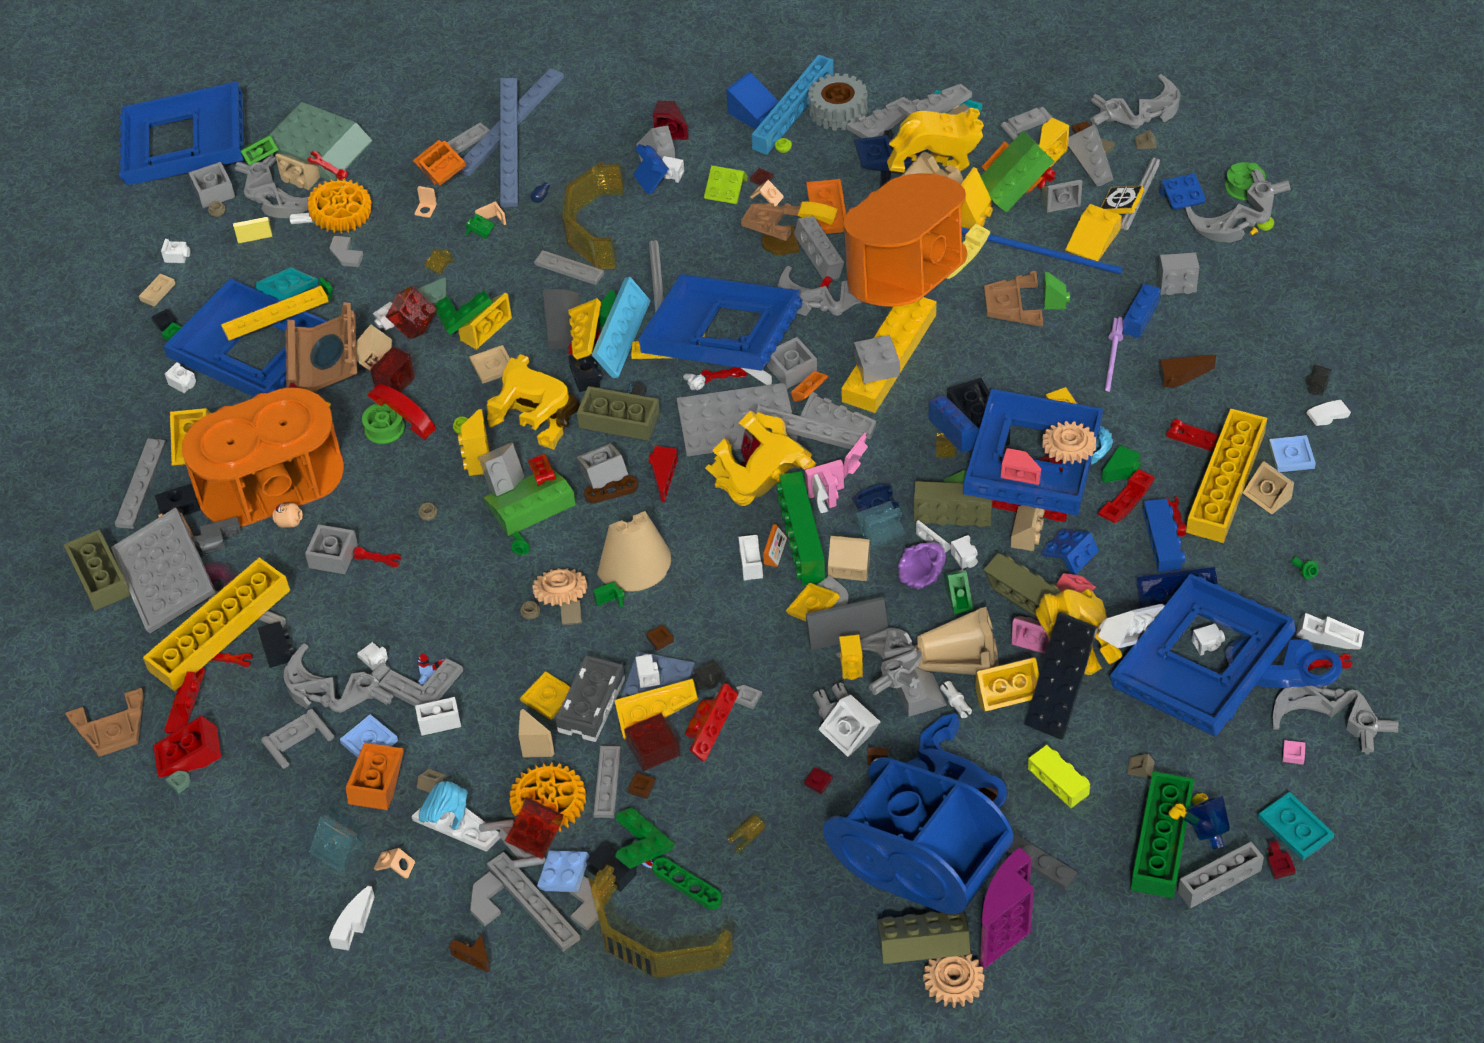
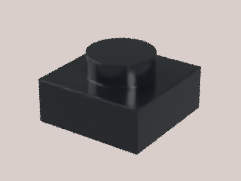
M167 309L151 317L153 323L160 331L165 330L172 322L177 324L175 318Z

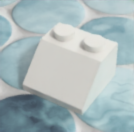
M849 695L839 700L818 730L849 757L871 736L880 724V721L852 695Z

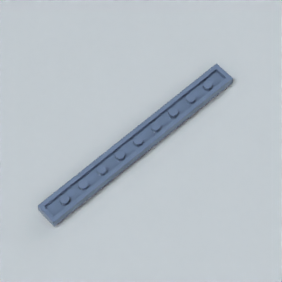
M550 68L517 102V126L564 78V73ZM500 120L463 158L466 166L458 172L470 176L500 145Z
M500 78V207H517V78Z

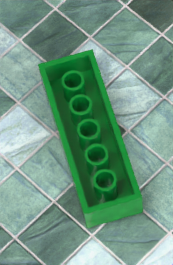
M802 471L779 475V483H776L777 492L780 494L777 495L779 507L781 506L782 521L787 523L784 524L786 536L788 535L790 538L788 539L789 549L793 552L792 562L793 565H796V578L801 580L802 586H806L809 583L818 584L825 579V561Z
M1152 772L1131 891L1174 899L1188 819L1182 816L1179 819H1173L1169 815V811L1176 804H1182L1185 807V811L1189 814L1195 779Z

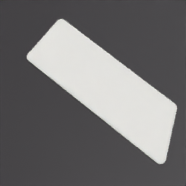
M741 368L764 384H772V376L764 370Z

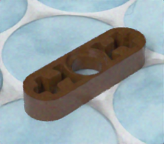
M626 476L619 481L609 482L602 488L593 489L591 486H588L584 491L585 500L588 503H598L632 494L637 491L638 482L635 477ZM608 488L616 489V491L612 493H609L606 490Z

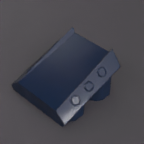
M878 484L861 490L852 497L868 528L903 516L899 504L895 502L892 496L893 490L891 486Z

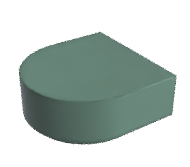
M176 771L166 778L165 781L179 794L190 785L191 779L187 772Z

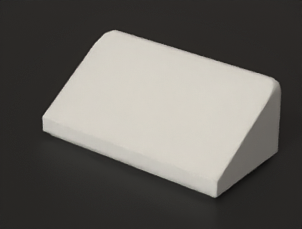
M919 520L916 521V534L926 542L938 543L942 546L945 553L951 549V545Z

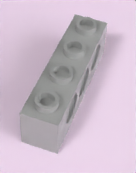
M815 217L798 218L794 235L822 279L826 276L832 279L839 278L844 261Z
M1249 842L1181 878L1178 893L1189 908H1192L1260 872L1264 857L1255 845Z

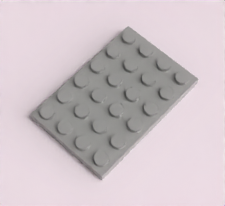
M784 383L677 398L687 456L714 453L712 450L724 438L729 440L732 450L741 449L746 428L741 426L739 422L749 411L756 413L758 405L792 414L787 387ZM786 432L789 438L797 441V435Z
M176 507L111 547L146 631L152 633L216 593L184 520Z

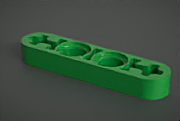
M660 857L654 860L652 870L657 878L709 910H715L721 906L722 895L717 889L667 858ZM665 865L666 870H658V866L662 867ZM677 875H682L684 880L682 882H674L673 878ZM692 886H700L701 891L692 893L690 888ZM714 896L716 897V902L713 901V900H712L711 902H709L708 897H710V898H714Z

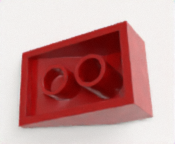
M203 716L196 718L153 745L157 776L160 778L170 776L176 771L187 772L203 768L221 758L217 726Z

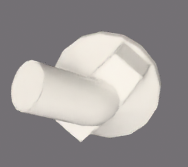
M685 373L683 376L684 380L688 381L687 383L691 390H699L705 384L706 379L701 374L696 376L695 374Z

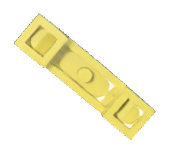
M975 224L965 235L966 239L963 242L967 248V259L947 279L954 277L977 255L990 235L989 230Z

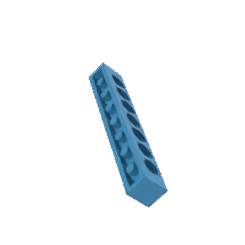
M818 55L752 133V150L768 155L775 146V142L782 138L809 105L808 92L810 86L813 87L812 83L818 82L820 77L825 79L826 75L830 74L831 77L834 75L833 59Z

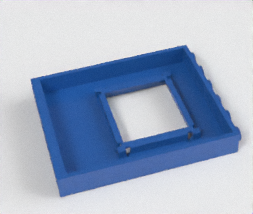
M238 82L122 107V114H120L122 122L120 131L122 136L119 137L121 143L119 148L121 170H119V176L126 185L189 173L218 162L225 165L244 160V156L241 153L244 147L243 95ZM193 118V148L150 157V127Z
M680 274L639 337L641 353L762 371L765 365L769 363L772 353L776 351L779 341H782L785 331L789 329L791 321L795 319L798 309L802 307L800 292L794 289ZM721 307L762 313L745 343L702 336Z
M230 278L163 346L166 356L253 397L260 393H270L286 387V345L260 371L226 355L244 335L228 341L221 324L278 303L281 300ZM304 311L270 325L285 331L287 320H295V327L307 328L315 327L327 322V320Z
M991 389L964 479L963 494L1078 516L1093 456L1088 455V460L1082 458L1081 463L1074 460L1073 464L1070 461L1063 464V460L1061 464L1034 460L1041 468L1040 483L1035 485L1001 478L1002 462L1005 456L1003 450L1011 425L1046 431V429L1050 430L1051 425L1057 427L1058 422L1062 425H1065V421L1069 424L1076 422L1077 426L1083 424V429L1089 427V432H1094L1097 443L1103 409Z
M1190 574L1110 675L1112 687L1216 737L1296 632L1294 619L1286 614H1280L1270 607L1262 606L1252 599L1244 598L1234 591H1228L1218 584L1210 583L1200 576L1197 577ZM1197 615L1250 638L1223 675L1170 651Z

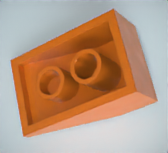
M364 743L346 785L348 804L388 810L394 796L404 748Z

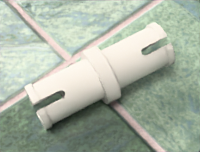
M951 681L944 683L948 688H945L942 684L940 689L948 698V703L955 707L961 718L968 717L965 711L970 715L972 709L964 701L962 693L955 689Z

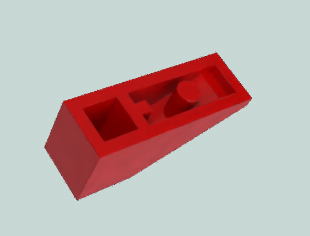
M655 446L653 453L649 455L648 462L651 464L660 500L665 502L678 462V454L675 448Z

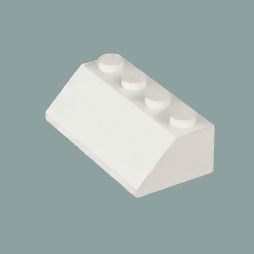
M1158 604L1103 620L1099 627L1100 633L1098 637L1117 648L1134 645L1165 605Z

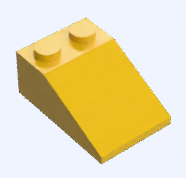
M1051 118L1041 128L1039 146L1054 160V163L1068 150L1069 125Z
M973 167L961 184L966 192L965 202L961 205V227L971 229L975 224L983 227L986 217H990L993 211L991 197L977 168Z
M1089 204L1082 214L1065 251L1099 261L1120 231L1122 215Z
M207 408L170 412L172 466L186 465L182 454L184 437L195 422L211 414Z

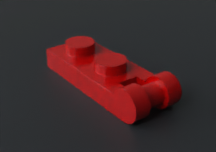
M1179 419L1172 421L1171 428L1166 433L1168 438L1214 452L1220 437L1219 434L1184 424Z
M545 454L528 459L538 486L542 485L545 481L556 480Z

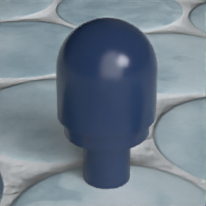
M544 182L542 186L536 187L531 193V200L535 203L542 202L548 194L547 189L550 185Z

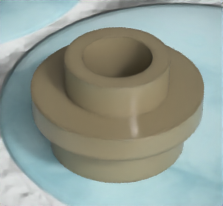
M220 201L210 203L208 208L209 214L214 217L221 216L226 211L225 206Z
M432 503L422 504L418 511L419 517L422 520H432L438 513L437 508Z
M527 601L522 605L520 612L523 618L531 620L539 616L540 607L534 601Z

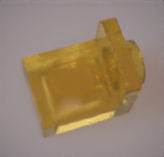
M435 248L424 266L441 275L448 262L454 263L455 260L447 250L442 249L440 251Z
M936 432V458H955V446L941 432Z

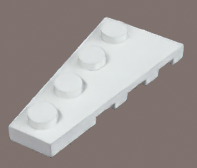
M466 807L460 826L455 830L451 829L455 814L452 812L444 813L436 823L430 821L420 822L419 810L412 815L413 821L486 852L501 838L496 830L480 832L479 825L486 822Z

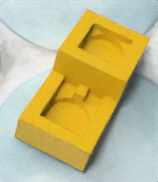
M802 202L797 216L801 218L814 216L816 219L832 225L838 209L816 202Z

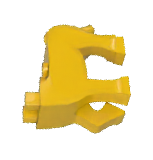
M969 108L967 113L961 112L956 115L931 111L911 113L901 123L897 136L889 142V145L894 147L887 160L889 170L904 173V160L907 157H911V161H915L917 158L916 153L928 149L937 163H943L942 166L952 165L958 168L960 172L969 167L967 155L983 137L982 128L984 125L981 120H978L979 110ZM949 156H952L954 158L948 161Z
M749 411L739 424L753 434L761 445L750 456L746 468L735 461L732 455V445L728 439L724 438L712 450L717 455L714 458L716 460L715 463L712 465L708 464L705 469L716 478L715 488L724 489L736 504L746 506L754 498L763 496L779 482V475L786 474L789 469L794 467L810 469L817 463L811 458L812 454L807 449L787 436L785 422L781 418L764 415L759 412L755 414L753 411Z
M1066 589L1056 595L1051 593L1044 594L1040 600L1039 607L1036 608V616L1049 640L1057 614L1061 612L1098 627L1095 638L1100 642L1101 648L1099 650L1109 664L1122 657L1119 648L1098 637L1100 633L1099 627L1103 620L1107 619L1102 600L1097 598L1093 591L1086 589L1079 593ZM1093 647L1084 672L1086 675H1092L1102 669Z

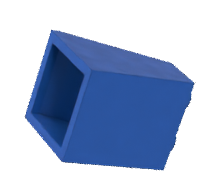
M750 72L726 89L728 114L755 130L779 102Z

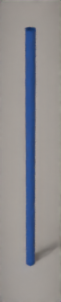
M961 227V234L966 235L970 229ZM992 234L987 238V241L1121 274L1123 267Z

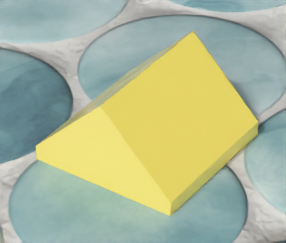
M268 217L233 223L238 243L272 237Z

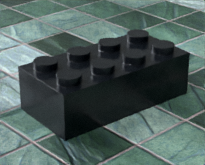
M982 378L948 387L947 398L980 429L990 395ZM1010 429L1005 446L1010 445Z

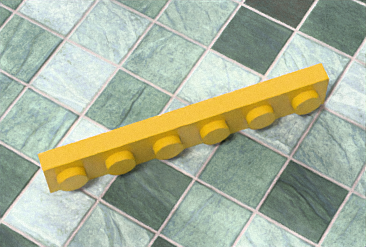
M319 286L221 324L222 330L229 341L329 302L323 288Z

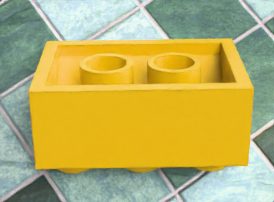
M507 293L494 297L492 299L493 303L458 329L460 341L477 350L512 318Z
M479 409L461 425V434H458L459 445H463L461 446L462 458H466L463 459L464 470H468L469 476L484 474L478 457L489 453L482 409Z
M1036 657L976 671L975 688L979 707L984 711H989L1032 700L1039 678Z

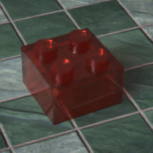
M412 285L399 291L385 317L408 339H414L424 334L437 308Z
M395 347L386 352L370 369L374 388L378 384H382L401 393L415 379L410 354Z
M662 713L624 729L626 742L643 772L680 756L679 742Z
M525 797L508 829L505 842L543 859L561 825L563 814Z

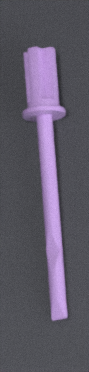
M1121 317L1113 319L1112 330L1109 334V339L1113 341L1105 384V391L1110 392L1117 344L1118 341L1123 340V320Z

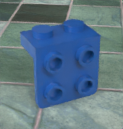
M639 144L635 150L642 157L643 161L634 172V177L647 194H652L669 168L653 147Z
M1195 173L1162 180L1159 194L1161 197H1168L1174 210L1205 203L1206 198Z
M1067 529L1060 530L1041 550L1043 556L1063 558L1069 572L1075 575L1099 552L1090 532Z

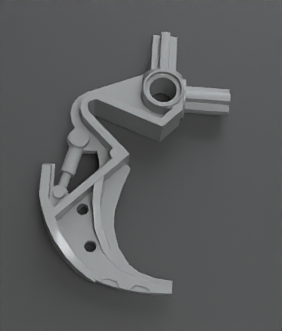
M1160 74L1157 78L1164 84V91L1153 99H1139L1137 116L1133 115L1123 98H1112L1105 101L1095 94L1091 102L1101 110L1099 114L1090 118V122H1092V125L1095 124L1097 126L1104 121H1117L1132 128H1139L1144 122H1150L1152 118L1160 116L1162 122H1166L1178 111L1180 91L1170 80Z
M273 154L267 156L263 162H255L250 166L241 162L236 163L235 170L247 174L244 187L245 197L250 200H256L257 203H263L261 209L264 214L275 218H290L291 214H301L308 210V197H293L280 188H276L270 172V167L276 162V157ZM272 196L276 198L277 204L273 205L265 198Z
M1255 169L1254 172H1251L1254 183L1247 191L1248 201L1256 210L1238 204L1236 208L1222 216L1203 218L1197 216L1191 207H1186L1185 209L1195 230L1202 236L1213 241L1231 243L1243 238L1245 233L1242 229L1245 227H1253L1256 223L1263 224L1269 220L1274 194L1291 190L1289 181L1271 185L1270 182L1264 180L1262 171ZM1238 219H1246L1245 222L1237 225V227L1233 229V226L1236 224Z
M790 266L785 268L778 284L779 288L799 290L800 298H802V307L798 309L797 314L807 316L811 307L820 308L821 311L829 310L833 315L838 316L853 305L863 302L849 292L847 281H843L841 284V295L838 302L833 300L826 286L815 289L800 287L789 278L792 270Z
M887 628L860 640L862 650L876 652L883 660H887L882 662V677L869 686L874 695L887 687L900 688L904 685L914 689L918 687L919 678L910 675V673L920 665L922 653L912 646V640L907 632L900 629ZM840 651L836 653L838 658H840Z
M305 643L295 652L284 669V681L289 695L297 704L306 709L311 704V701L307 698L340 713L366 699L375 698L386 705L392 702L393 694L383 690L379 685V681L390 670L383 662L371 674L365 672L351 674L344 693L339 700L336 697L333 677L322 678L307 672L303 667L301 660L305 651L309 648ZM326 692L323 696L314 695L313 693Z
M1327 685L1321 687L1285 688L1275 700L1273 711L1274 730L1279 729L1282 716L1292 710L1310 709L1327 714L1332 718L1349 703H1355L1348 719L1346 730L1355 737L1361 738V752H1365V754L1374 752L1373 737L1377 735V732L1398 733V721L1378 720L1366 699L1358 690L1344 692L1342 689H1337L1335 691L1327 689ZM1323 695L1334 697V701H1329Z

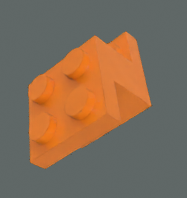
M438 140L413 160L414 164L434 185L438 184L439 186L466 166L465 161L445 140L443 142Z

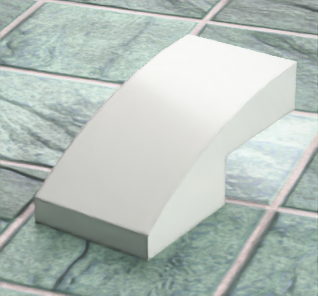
M1342 400L1323 403L1306 412L1316 426L1328 425L1332 423L1333 419L1346 418L1351 413Z
M815 474L812 479V491L820 513L828 511L824 500L829 497L819 475Z

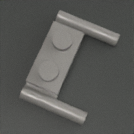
M1044 107L1040 109L1035 108L1008 119V123L1003 122L1001 128L1014 141L1018 133L1048 122L1053 117Z
M310 709L306 714L270 734V736L263 737L261 742L284 769L288 767L289 763L280 751H285L315 733L316 728L319 729L327 741H331L334 735L315 711Z
M514 819L479 825L480 832L500 830L498 835L518 859L509 861L510 869L545 864V857L540 856V853L516 826Z

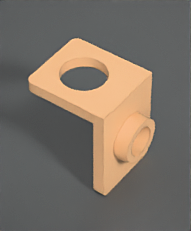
M769 180L758 186L750 196V198H753L761 193L769 203H774V206L778 205L784 197Z
M418 186L420 203L414 214L430 218L437 205L435 191L433 188ZM428 207L430 211L428 213H421L420 209Z
M496 201L475 210V215L478 214L485 219L497 216L503 225H506L505 214Z
M396 848L382 852L374 870L379 871L392 868L403 878H408L415 861L401 849ZM400 859H405L407 862V869L405 871L399 866Z

